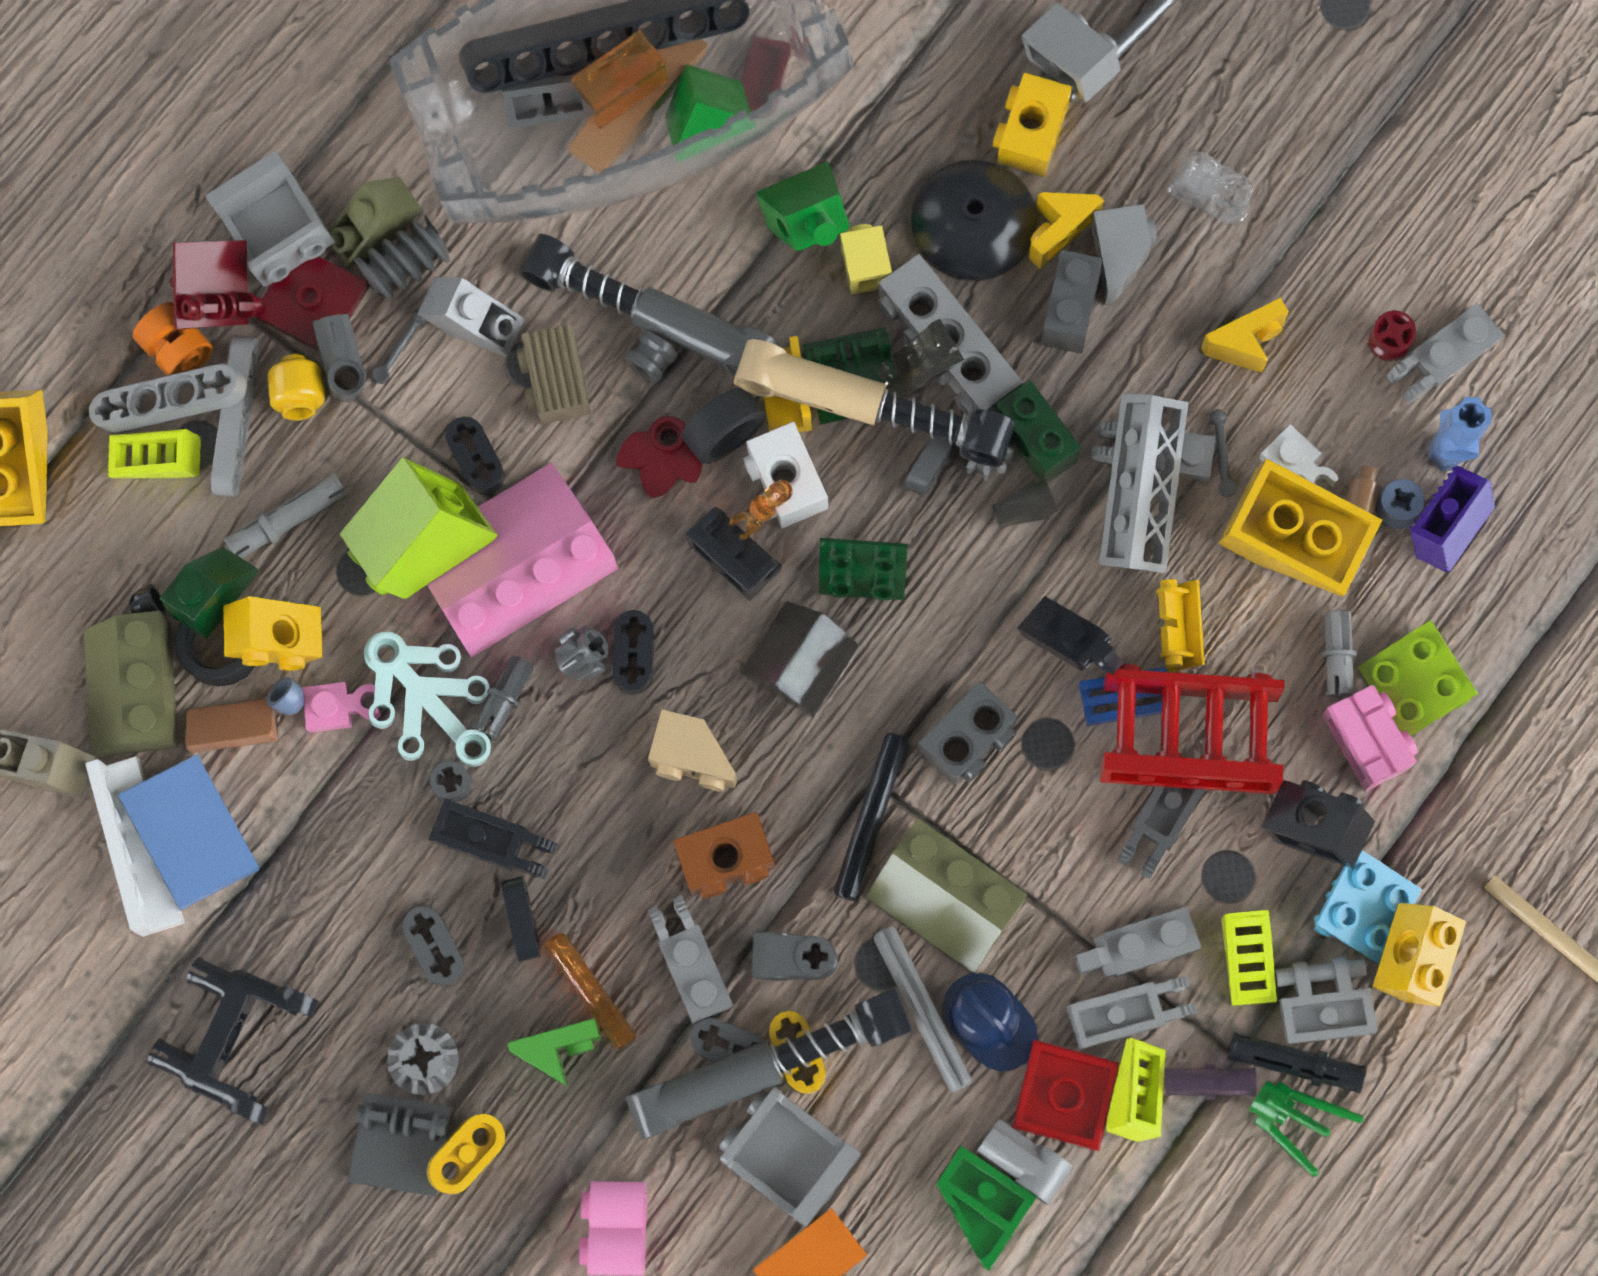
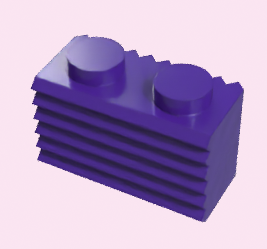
M1460 466L1452 467L1453 473L1447 474L1448 479L1443 480V486L1438 487L1439 492L1433 494L1434 499L1429 500V506L1424 507L1425 512L1419 513L1420 519L1415 520V526L1410 527L1416 558L1444 572L1451 571L1495 508L1492 483L1488 479Z

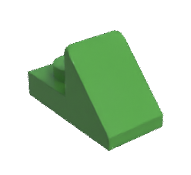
M595 1019L511 1041L507 1044L509 1051L513 1055L563 1085L568 1086L560 1052L567 1050L570 1057L593 1051V1043L602 1041L598 1022Z

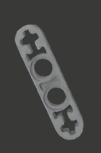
M234 336L231 341L227 365L233 367L245 377L247 389L239 403L231 407L222 408L220 411L211 473V490L213 495L236 497L240 490L259 360L257 338ZM225 378V385L230 384L231 380Z
M216 364L103 391L93 398L89 406V416L95 425L109 433L124 432L231 407L243 399L247 383L245 377L233 367L227 364ZM225 378L230 379L231 383L225 385ZM193 384L195 389L194 396L188 403L180 404L178 397L181 389L184 386ZM224 386V392L222 393L216 388ZM155 393L157 400L154 408L147 413H142V400L147 395ZM112 405H115L120 409L112 411ZM107 413H110V419L105 417Z

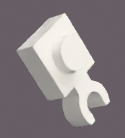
M1291 424L1259 457L1262 462L1269 459L1312 483L1317 479H1323L1333 487L1338 481V476L1332 469L1323 466L1318 467L1315 464L1322 453Z

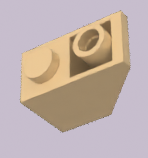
M662 709L648 757L650 766L657 769L656 775L674 781H681L682 775L699 779V786L718 792H723L725 786L735 789L737 783L736 773L705 720Z

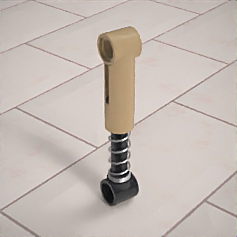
M751 339L746 342L733 381L737 387L753 395L761 397L779 396L873 426L876 421L879 423L883 419L892 422L893 427L898 425L909 427L912 433H915L917 430L929 433L931 439L936 436L948 439L951 445L956 444L957 447L960 446L962 448L961 452L964 457L975 463L990 467L1003 465L1015 427V422L1011 418L995 411L979 409L975 410L972 416L966 413L958 416L953 414L952 409L945 412L934 408L933 403L929 406L916 403L914 397L906 400L897 397L896 392L891 393V395L887 394V384L789 355L781 347L763 340Z

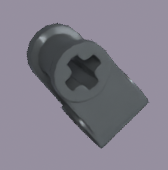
M757 932L753 934L751 976L753 979L775 981L791 979L821 980L831 976L836 970L838 963L837 953L831 943L825 938L775 932ZM820 947L821 952L825 956H829L828 961L820 962L819 969L814 970L812 964L805 960L806 955H813L814 948Z

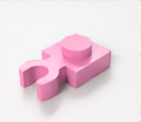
M346 682L302 687L303 695L305 696L306 730L309 733L351 728V715L359 714L362 718L369 720V709L363 707V701L367 696L375 694V685L373 684L362 685L351 694H349ZM379 708L374 711L375 719L381 717V710Z

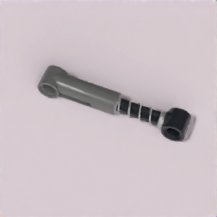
M546 234L537 235L518 269V273L525 280L540 289L554 292L556 288L562 287L563 289L567 288L570 292L579 291L583 293L587 300L595 298L600 301L603 307L612 306L617 308L620 315L628 313L631 315L634 326L650 331L664 340L722 365L734 376L736 375L748 340H763L779 346L778 342L758 329L748 326L738 327L652 287L647 288L644 292L643 288L638 291L627 286L626 280L620 283L609 278V272L603 275L592 270V265L587 268L581 265L578 258L574 257L575 253L571 248L560 240Z
M896 988L855 1004L853 1012H850L849 1015L843 1014L842 1020L828 1025L824 1022L823 1028L810 1033L805 1030L803 1036L793 1040L786 1038L785 1043L775 1047L773 1044L769 1045L767 1040L699 1069L626 1096V1102L641 1140L678 1126L684 1121L783 1083L784 1073L790 1075L792 1069L801 1065L809 1067L811 1061L821 1057L829 1059L830 1054L841 1049L847 1052L849 1046L856 1043L861 1046L869 1043L871 1047H874L913 1031Z

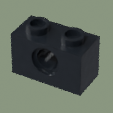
M1283 780L1261 827L1278 844L1353 869L1375 821L1363 808L1364 802L1353 795L1341 792L1336 797L1327 794L1325 789L1310 781L1302 780L1299 785ZM1326 815L1321 823L1314 825L1318 818Z

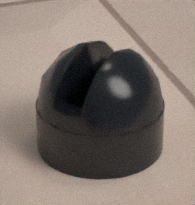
M149 584L132 594L129 601L131 614L160 611L163 615H166V607L159 599L161 594L154 585Z

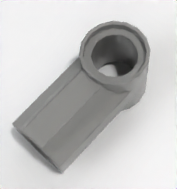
M1000 1119L995 1123L977 1150L985 1159L1016 1179L1014 1182L1037 1196L1036 1199L1046 1205H1049L1074 1168L1069 1162L1042 1144L1037 1146Z

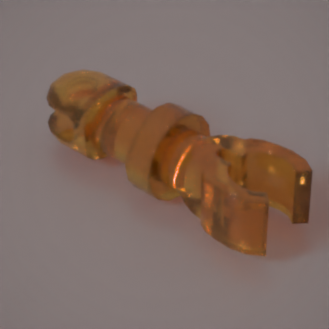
M786 480L772 483L765 490V495H758L750 502V508L735 514L731 518L729 525L732 526L748 519L746 524L747 531L740 535V539L744 540L758 533L762 527V522L768 521L775 515L776 507L785 504L793 494L791 484Z

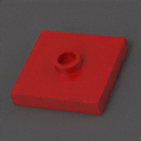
M1033 1040L1011 1127L1015 1130L1099 1152L1120 1063Z

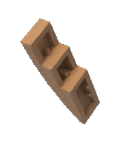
M699 39L644 53L597 108L593 116L590 117L569 145L568 151L602 175L652 124L654 114L674 94L685 65L695 66L706 55L708 44Z

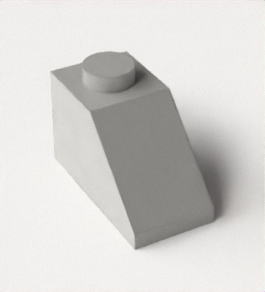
M1144 204L1094 211L1091 230L1096 257L1103 258L1100 281L1105 305L1114 304L1148 259L1151 244L1157 242L1154 219H1147Z

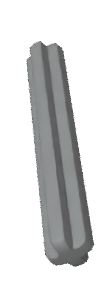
M892 926L879 931L874 935V942L947 1087L951 1092L965 1088L971 1083V1077L896 929Z

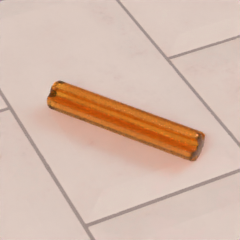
M559 933L548 940L545 944L546 950L613 1045L620 1050L633 1042L636 1038L635 1032L564 933Z

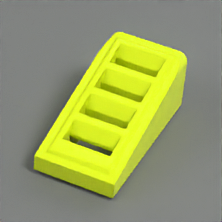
M187 429L109 435L108 477L112 479L198 477L200 475L201 438ZM127 446H132V466H126ZM144 446H148V465H144ZM162 446H166L165 463L161 464Z
M1269 910L1224 914L1221 922L1231 1006L1276 1003ZM1253 926L1258 928V934L1236 936L1235 928ZM1260 945V952L1237 954V946ZM1262 963L1263 971L1239 973L1238 965ZM1264 981L1265 989L1240 991L1241 982Z
M1134 1038L1126 1040L1109 1107L1106 1132L1132 1141H1144L1161 1137L1166 1050ZM1139 1060L1148 1062L1147 1069L1139 1066ZM1138 1079L1144 1081L1143 1086L1138 1084Z

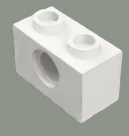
M794 422L746 441L749 455L744 457L743 461L751 480L760 479L765 494L760 495V499L769 519L777 517L781 528H785L829 509L828 496ZM783 469L790 470L795 474L794 480L785 485L776 483L772 477L777 471Z

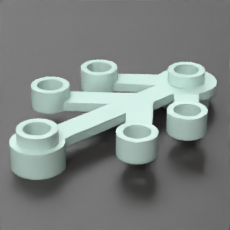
M379 632L373 635L367 641L364 648L365 662L376 673L374 703L369 709L371 724L377 728L384 729L391 726L395 720V709L390 703L394 675L406 688L403 735L398 741V752L402 758L413 761L420 758L424 752V741L420 736L423 707L455 742L456 756L462 764L469 767H477L485 763L489 758L491 750L488 736L479 730H467L437 696L465 697L472 704H480L489 696L487 694V690L490 688L488 681L481 676H472L468 679L418 676L408 664H435L443 672L456 670L461 660L459 649L452 644H443L439 648L406 646L403 639L392 632ZM382 648H390L395 655L391 660L383 661L377 654ZM443 652H452L456 657L455 662L451 665L443 664L439 659ZM473 683H479L484 687L485 692L478 697L472 696L468 691L469 686ZM384 707L388 709L390 717L386 721L375 719L373 714L377 708ZM413 739L419 743L420 747L417 752L410 754L404 751L403 743L406 740ZM469 743L478 744L481 748V753L476 757L468 756L464 750L466 745Z

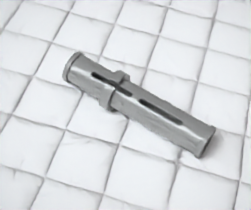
M332 472L329 476L266 514H263L262 511L256 514V520L228 537L226 536L223 540L231 552L244 558L270 541L272 544H275L280 540V535L322 511L332 503L348 496L336 474Z

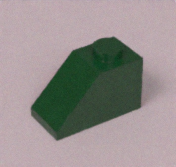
M222 546L187 563L159 599L174 619L207 639L223 618V606L238 599L258 573V569Z

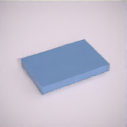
M198 755L118 794L124 810L179 911L259 870L255 858Z

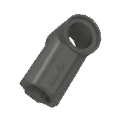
M337 314L314 321L312 324L326 376L327 390L330 396L342 403L352 402L363 392L366 372L361 365L349 314ZM341 371H349L356 376L358 385L351 390H343L336 385L334 377Z

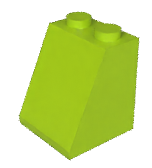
M404 457L401 458L340 532V536L349 548L347 552L349 557L361 566L367 574L365 578L367 584L379 594L386 595L390 593L403 599L416 593L492 543L498 536L461 483Z

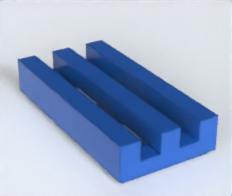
M1160 667L1143 671L1166 672V668ZM1105 677L1079 682L1087 727L1117 722V710L1096 714L1093 712V707L1118 703V692L1090 697V692L1103 690ZM1136 693V699L1159 696L1160 694ZM1160 695L1161 702L1136 706L1135 718L1162 714V695Z

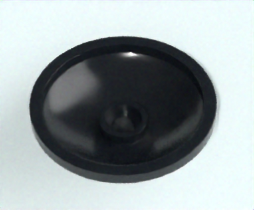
M983 160L959 161L936 171L919 189L911 213L913 238L925 260L943 274L966 281L992 279L1014 268L1029 251L1032 243L1030 238L1036 231L1037 225L1034 200L1022 180L1005 167ZM971 205H978L982 208V212L971 214L967 208Z

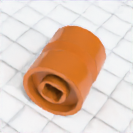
M166 302L150 310L133 330V339L149 357H156L155 363L166 376L202 368L213 353V345L198 328H174V302Z

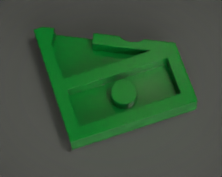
M962 1146L936 1183L982 1267L990 1271L1037 1196Z

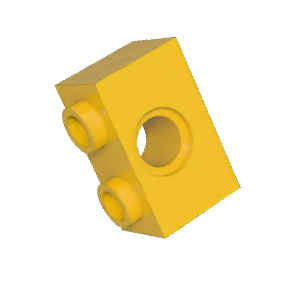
M1024 72L1020 86L1012 85L1009 91L1005 109L1011 112L1007 124L999 122L993 140V147L999 148L998 164L1042 177L1046 176L1070 103L1072 86ZM1025 119H1034L1040 123V126L1035 129H1028L1022 126L1020 122Z
M250 596L223 606L224 657L242 659V664L246 666H263L269 663L279 664V669L284 671L302 670L305 668V663L322 658L321 607Z
M1398 903L1372 987L1403 1002L1440 1007L1466 921L1435 906Z

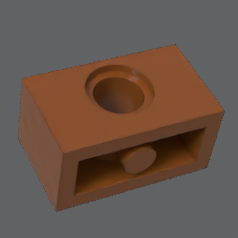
M757 812L673 840L692 896L701 894L702 899L712 898L727 891V884L743 880L744 885L764 880L769 877L768 870L775 868ZM723 848H730L738 853L736 864L728 869L719 868L714 864L715 854Z

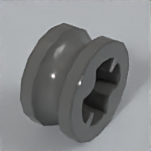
M456 761L441 762L431 772V789L443 801L444 799L453 802L461 801L468 795L471 789L472 781L470 774L462 764ZM453 771L457 778H462V784L460 786L455 784L457 790L449 793L444 785H439L441 777L447 778L444 775L446 772Z

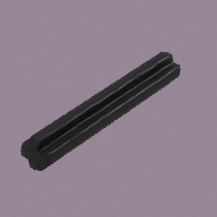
M887 733L884 737L834 888V894L839 898L848 901H855L857 899L907 747V739L901 735Z

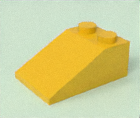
M42 389L0 392V526L44 524L46 522L48 430Z
M1266 459L1254 470L1217 544L1257 565L1343 597L1382 519Z

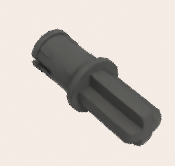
M514 655L510 657L495 687L487 690L489 698L476 722L473 723L472 730L475 729L483 732L486 724L491 720L492 724L486 735L489 740H497L498 734L512 708L517 709L519 706L517 699L533 671V665L519 656Z

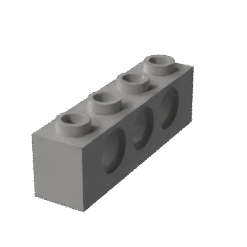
M917 254L878 283V297L880 299L877 300L879 308L890 321L896 318L905 329L902 334L911 349L916 353L922 351L931 363L928 367L935 379L941 385L948 383L957 394L954 400L963 414L966 413L972 416L974 411L979 409L995 411V404L1023 385V381L920 254ZM924 303L932 311L925 316H917L910 311V308L915 304ZM943 335H950L958 343L952 348H942L936 343V339ZM975 367L980 369L984 376L979 380L970 381L964 378L961 372L966 368Z

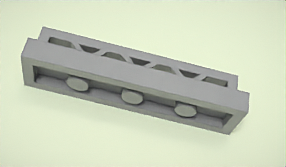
M1121 395L1099 565L1166 574L1189 402L1155 395ZM1163 407L1172 409L1170 428L1166 432L1161 426ZM1162 452L1166 461L1164 471L1159 475L1155 468L1156 457ZM1157 495L1160 501L1159 513L1153 518L1149 511L1151 499ZM1149 538L1154 543L1152 563L1143 561L1145 543Z

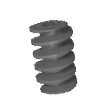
M425 214L427 227L424 228L418 222L412 221L410 223L411 237L402 230L396 231L397 246L388 239L382 240L383 255L373 248L368 249L369 264L359 257L354 258L355 263L376 295L380 292L390 300L394 298L391 287L393 283L404 291L408 289L405 278L407 274L419 282L422 280L419 268L421 265L432 273L435 272V256L445 263L450 262L446 245Z

